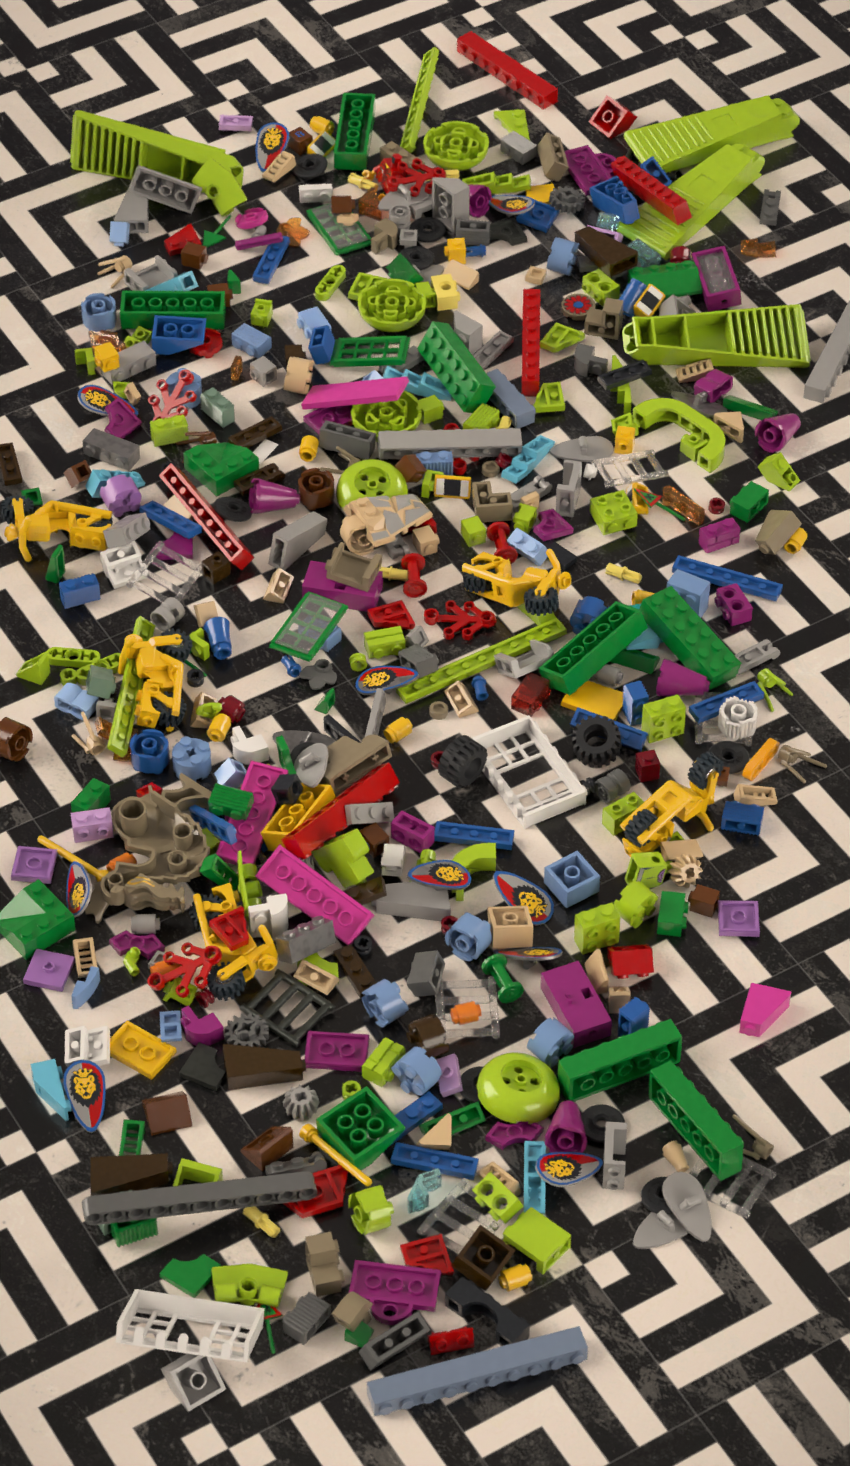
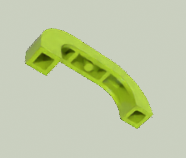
M654 398L646 400L633 408V417L638 419L640 426L644 429L660 421H669L677 424L690 434L695 433L701 439L708 440V444L698 451L697 465L707 472H713L722 463L725 452V435L722 429L689 405L675 399Z

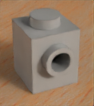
M262 356L250 363V376L264 387L277 380V366Z

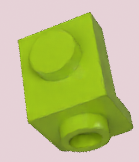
M92 348L76 349V364H87L88 375H94L97 365L93 357Z
M199 628L189 635L190 640H192L191 651L195 656L205 661L210 657L209 644L204 640V629Z

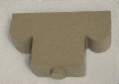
M368 735L362 739L361 743L347 736L341 737L327 747L328 762L320 784L331 785L336 794L391 758L392 753L389 741L378 735Z

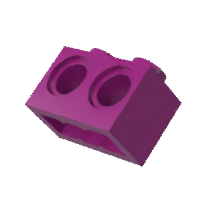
M737 583L717 589L716 597L714 598L717 608H720L724 619L728 620L731 626L752 620L753 607Z
M401 810L391 822V838L421 853V851L429 849L434 843V826Z

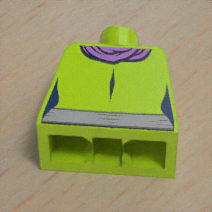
M659 852L632 853L625 881L628 885L634 880H639L649 889L660 886L665 874L669 873L668 870L672 868L670 864L672 861H664Z

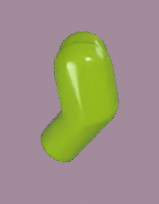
M132 947L123 959V963L131 976H136L140 972L136 963L141 952L137 947Z

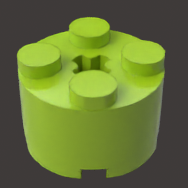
M634 880L622 890L620 901L616 899L613 904L623 920L634 928H638L646 915L650 917L655 912L656 907L654 904L658 900V896L642 882Z
M381 1185L350 1194L348 1205L349 1208L353 1207L354 1214L351 1215V1218L359 1233L367 1235L391 1226V1214L394 1213V1208L390 1201L387 1202Z

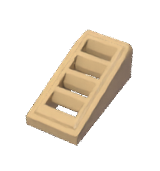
M282 151L262 174V178L276 182L296 166L294 155Z
M705 359L677 368L675 372L679 383L697 381L705 377L714 368L711 359Z
M737 784L734 791L735 801L742 804L764 806L776 805L778 802L775 788Z
M93 937L73 940L78 978L87 977L89 971L82 972L81 969L91 968V966L97 967ZM80 949H90L89 951L79 952ZM91 955V957L80 958L79 956ZM92 961L91 964H80V962Z
M494 1161L476 1172L477 1176L482 1180L489 1172L493 1173L495 1171L493 1175L499 1178L516 1197L521 1193L519 1182Z

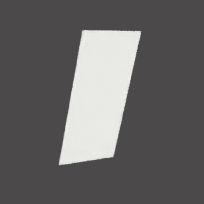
M265 439L253 451L259 457V464L279 444Z

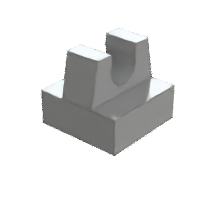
M401 229L400 245H405V248L417 246L418 230Z
M416 626L405 636V646L408 647L415 646V644L424 647L429 642L422 626Z
M114 698L105 699L104 701L98 700L96 704V719L113 722L117 703H114Z

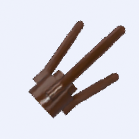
M211 431L186 432V436L200 437L176 442V445L200 442V445L217 443L215 433Z

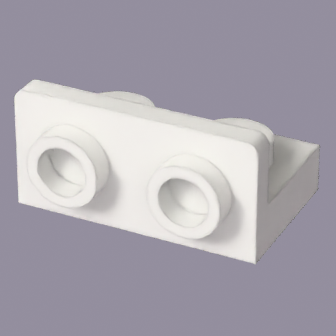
M332 184L299 185L300 203L331 202V196H333Z

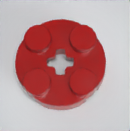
M205 328L204 344L189 348V351L205 358H212L223 346L221 334L214 329Z

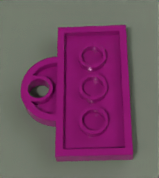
M589 145L564 151L569 166L567 171L586 196L591 195L590 187L614 176L611 165H608L616 160L614 156L605 153L595 154Z
M355 1260L349 1293L354 1291L372 1302L373 1305L370 1308V1312L378 1322L385 1325H397L410 1317L413 1309L435 1312L441 1270ZM388 1310H392L396 1314L394 1316L389 1317L386 1316L384 1313Z

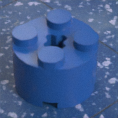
M591 596L578 600L570 617V624L573 627L572 631L576 635L608 609L603 605L604 601Z
M155 729L143 730V733L139 735L136 733L130 740L131 762L134 770L143 773H162L170 760L168 739L165 738L161 731Z

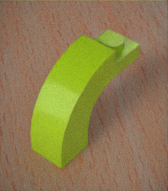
M496 843L471 845L457 853L452 861L464 866L470 875L477 871H496ZM464 889L452 890V893H456V901H464Z

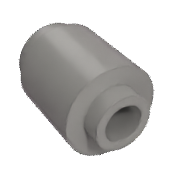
M606 664L594 674V678L598 679V682L617 686L618 683L622 682L623 673H621V668Z
M136 914L135 917H131L132 933L137 935L156 934V930H160V918H156V914Z

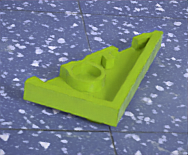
M525 110L494 111V118L499 119L501 125L509 133L514 130L530 141Z

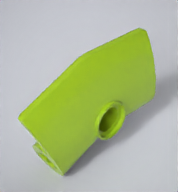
M209 158L202 165L192 180V184L201 187L206 196L212 200L221 217L231 214L234 211V207L247 201V197L234 175L212 158ZM215 188H217L218 191L216 196L214 195Z
M240 850L237 854L238 892L242 900L245 918L249 921L248 906L262 904L259 897H262L263 894L261 885L255 877L258 872L256 865L250 863L242 865V853Z
M256 1264L212 1267L215 1301L225 1303L240 1302L245 1306L258 1303L278 1308L288 1272Z

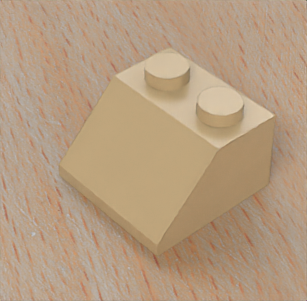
M528 906L488 907V923L491 925L492 949L503 950L506 948L532 947L534 926Z

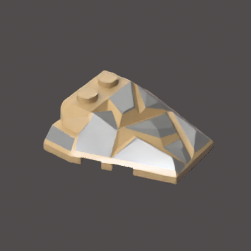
M414 494L398 495L391 498L388 496L364 497L349 502L348 505L343 507L344 512L348 516L356 514L365 524L367 539L374 547L396 540L395 535L400 532L406 534L408 527H417L433 517L432 512Z

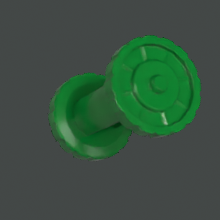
M494 954L484 960L481 969L484 974L494 977L500 988L498 992L500 1002L507 1004L516 1001L523 994L524 988L520 982H513L505 969L507 965L505 955Z

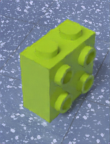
M624 490L590 499L589 512L603 535L637 526L638 513Z
M674 695L643 704L641 730L648 733V743L684 734L686 706L680 696Z
M612 902L575 915L574 941L582 955L619 942L620 915Z

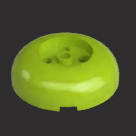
M451 121L441 123L440 127L431 128L426 133L423 144L426 156L434 165L445 170L457 169L463 171L471 169L482 162L488 152L489 139L487 134L481 132L479 127L474 124Z
M401 279L376 281L369 288L366 286L358 296V310L362 319L369 326L384 332H400L413 327L421 320L426 309L424 292L414 287L413 283Z
M405 390L398 401L352 405L351 419L354 427L376 433L375 442H378L379 431H416L422 415L421 405L417 398Z
M377 459L362 460L349 466L340 476L336 487L337 502L342 509L349 502L359 498L388 496L391 498L408 494V486L401 472L390 463Z
M506 1053L493 1058L482 1068L476 1085L478 1098L487 1111L501 1120L515 1124L516 1121H528V1124H532L546 1119L556 1109L560 1096L559 1083L552 1069L542 1060L525 1053Z

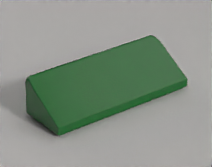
M732 395L726 396L723 399V406L726 409L741 412V414L759 420L775 417L778 414L777 410Z
M624 648L609 662L652 674L660 658L639 650H627Z
M478 1101L449 1113L451 1115V1135L486 1121ZM447 1114L419 1125L422 1134L426 1135Z

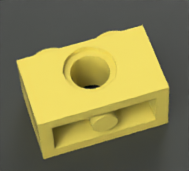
M451 274L431 276V288H434V292H436L437 311L457 309L460 293L456 291V280L452 279Z

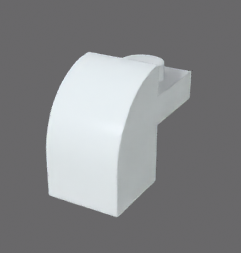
M240 726L232 728L233 736H231V743L233 745V757L237 761L249 765L251 760L259 763L269 760L268 745L261 734L246 738Z
M384 844L383 857H381L382 875L402 877L405 856L404 845Z

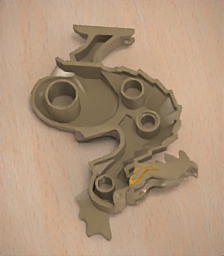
M180 773L179 779L183 785L180 789L163 790L160 795L153 791L151 785H148L149 793L141 798L130 796L119 801L113 807L111 813L112 824L115 831L124 841L125 850L149 857L150 859L141 864L116 861L115 869L107 873L100 882L94 884V891L91 894L90 904L85 909V914H93L96 923H100L109 904L111 906H119L123 903L131 910L153 907L161 911L180 909L183 913L185 910L184 887H180L177 891L173 884L190 882V879L200 876V868L204 858L210 854V847L207 846L206 835L203 834L199 822L195 823L189 814L182 812L189 810L188 807L194 804L201 808L209 809L208 800L211 796V791L183 773ZM170 883L168 888L164 887L163 884Z

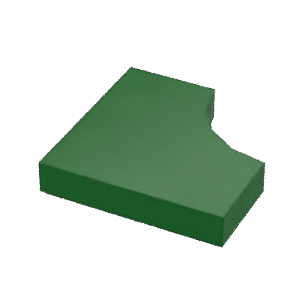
M283 735L276 737L278 757L282 769L288 770V774H296L289 748Z
M204 1254L192 1261H179L173 1258L160 1272V1278L192 1298H196L212 1280V1267H219L221 1264Z

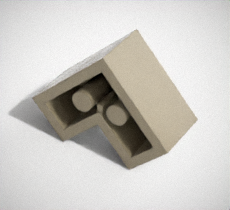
M606 298L603 310L589 308L585 319L584 333L586 335L618 340L622 328L624 300Z
M490 481L472 482L475 516L478 515L482 523L512 520L513 504L510 492L492 493Z
M331 1232L305 1237L306 1262L315 1295L320 1297L342 1292L341 1283L345 1282L343 1270H338L337 1266L340 1264L337 1253L339 1252L337 1239L333 1240Z

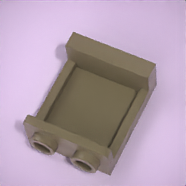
M340 542L338 548H334L331 560L328 559L326 562V578L368 592L381 569L382 555L375 553L374 557L369 559L345 551V543Z

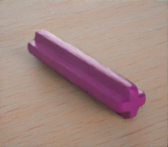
M279 232L235 241V247L239 251L280 243L283 241V236Z

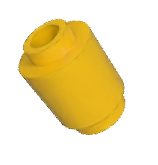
M314 116L311 119L309 126L312 131L320 134L323 130H326L330 135L334 132V123L320 116Z
M307 435L302 438L299 455L303 461L310 462L316 457L319 440L316 437Z
M799 527L784 544V549L788 553L795 554L801 550L807 539L805 530Z
M225 714L215 716L207 730L208 737L214 742H222L231 727V719Z
M400 717L386 726L383 733L390 743H397L412 733L413 725L409 719Z
M518 1264L500 1271L498 1281L501 1288H505L509 1292L528 1285V1282L532 1281V1275L527 1264Z

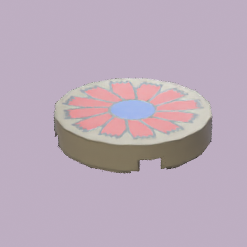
M584 294L568 295L561 303L562 313L567 318L568 316L572 317V320H585L589 308L595 309L594 300Z

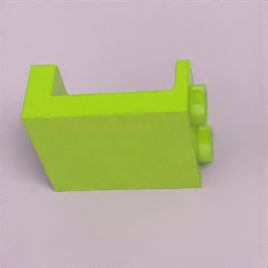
M530 1207L526 1212H522L518 1216L517 1221L512 1226L506 1227L503 1232V1241L508 1245H513L536 1262V1270L543 1275L571 1247V1234L533 1207Z

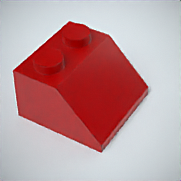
M607 95L589 120V123L612 139L628 131L637 116Z
M649 945L607 947L611 974L616 976L617 979L629 978L630 974H637V977H648L649 973H654L653 951Z

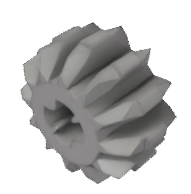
M299 1084L297 1089L291 1087L290 1092H286L283 1106L286 1109L287 1115H292L294 1120L300 1117L303 1121L306 1116L311 1118L312 1113H317L319 1098L316 1096L315 1090H310L309 1086L302 1088Z

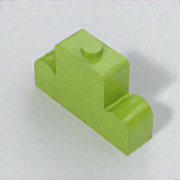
M358 829L323 843L324 846L311 852L320 867L327 873L333 871L344 888L365 883L367 881L365 878L374 873L373 868L364 856L369 852V847Z

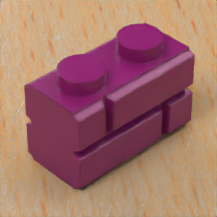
M732 517L709 524L699 529V544L706 553L737 544L740 539V527Z

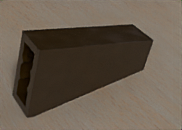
M590 226L575 232L574 242L579 243L578 249L610 278L637 266L638 252Z
M223 1044V1057L229 1090L303 1080V1072H306L305 1059H301L300 1051Z
M168 1153L91 1157V1196L120 1193L129 1190H147L168 1184L169 1175H173V1163L168 1162Z

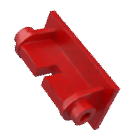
M464 1326L450 1332H431V1335H427L431 1355L474 1347L472 1327L467 1328Z

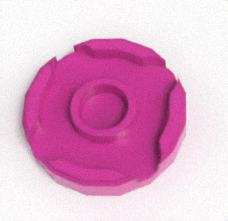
M251 208L246 210L243 215L241 213L238 214L235 218V223L240 229L255 228L267 221L268 214L263 208Z

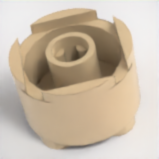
M289 357L283 390L307 395L310 386L307 383H311L313 374L309 371L313 370L314 361Z
M356 514L345 517L342 520L340 535L347 548L360 556L373 552L374 546L367 539L365 524Z

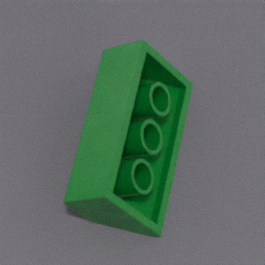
M694 261L670 262L666 265H650L645 268L634 267L628 270V283L634 278L646 286L652 284L666 295L665 298H669L673 294L676 297L702 294L699 272Z

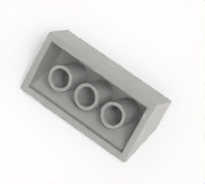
M140 165L135 170L129 188L131 193L192 214L202 190L201 187Z

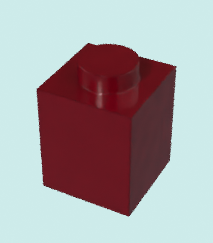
M655 750L636 753L635 770L640 782L659 779L660 761Z

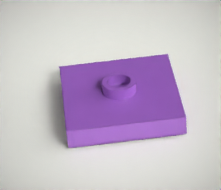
M18 846L11 873V881L35 882L39 879L42 883L51 884L58 854L57 849Z
M718 900L719 936L759 937L758 901Z
M36 949L23 978V983L62 992L75 963V957Z

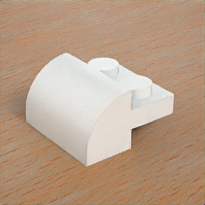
M135 541L126 546L114 547L100 552L106 578L110 579L114 589L148 578V572L141 560L142 555Z
M286 893L266 897L267 903L248 906L249 931L252 938L262 937L258 930L260 925L266 926L273 940L288 930V902Z
M81 1026L65 1030V1065L69 1067L73 1062L79 1060H89L98 1066L110 1064V1029L108 1026L91 1030Z

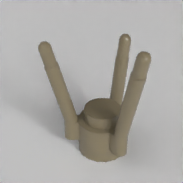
M339 446L336 447L340 451L338 455L349 461L348 467L360 461V459ZM320 468L321 471L327 470L331 473L342 474L344 470Z
M783 745L779 750L778 758L781 760L780 764L792 772L802 783H806V780L789 765V763H795L797 758L827 768L826 764L806 757L811 756L809 752L795 749L788 745Z
M734 1114L732 1117L756 1139L752 1145L754 1152L743 1149V1154L751 1156L757 1161L760 1157L767 1159L772 1153L774 1145L759 1136L742 1119Z

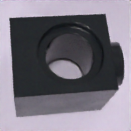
M280 774L271 791L278 805L295 804L303 791V787L297 774Z

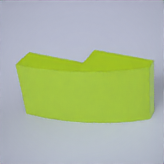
M138 326L131 337H126L119 351L142 341L148 344L152 339V331Z

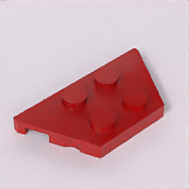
M337 1165L312 1173L318 1192L317 1196L310 1200L283 1204L302 1219L342 1207L348 1171L345 1168Z

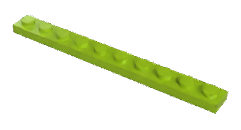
M436 47L429 50L423 56L400 147L409 153H412L416 148L415 144L418 139V132L421 128L420 124L423 119L428 93L431 89V81L433 80L439 50Z
M139 616L136 619L133 634L142 637L143 641H148L153 637L155 625ZM127 658L107 749L122 758L128 751L135 720L134 712L139 702L136 701V695L138 690H141L144 679L139 678L137 675L136 659Z
M555 618L441 667L436 672L396 689V693L405 704L447 687L458 680H463L495 666L494 655L498 653L516 657L532 650L530 640L534 639L548 643L566 635L567 629Z

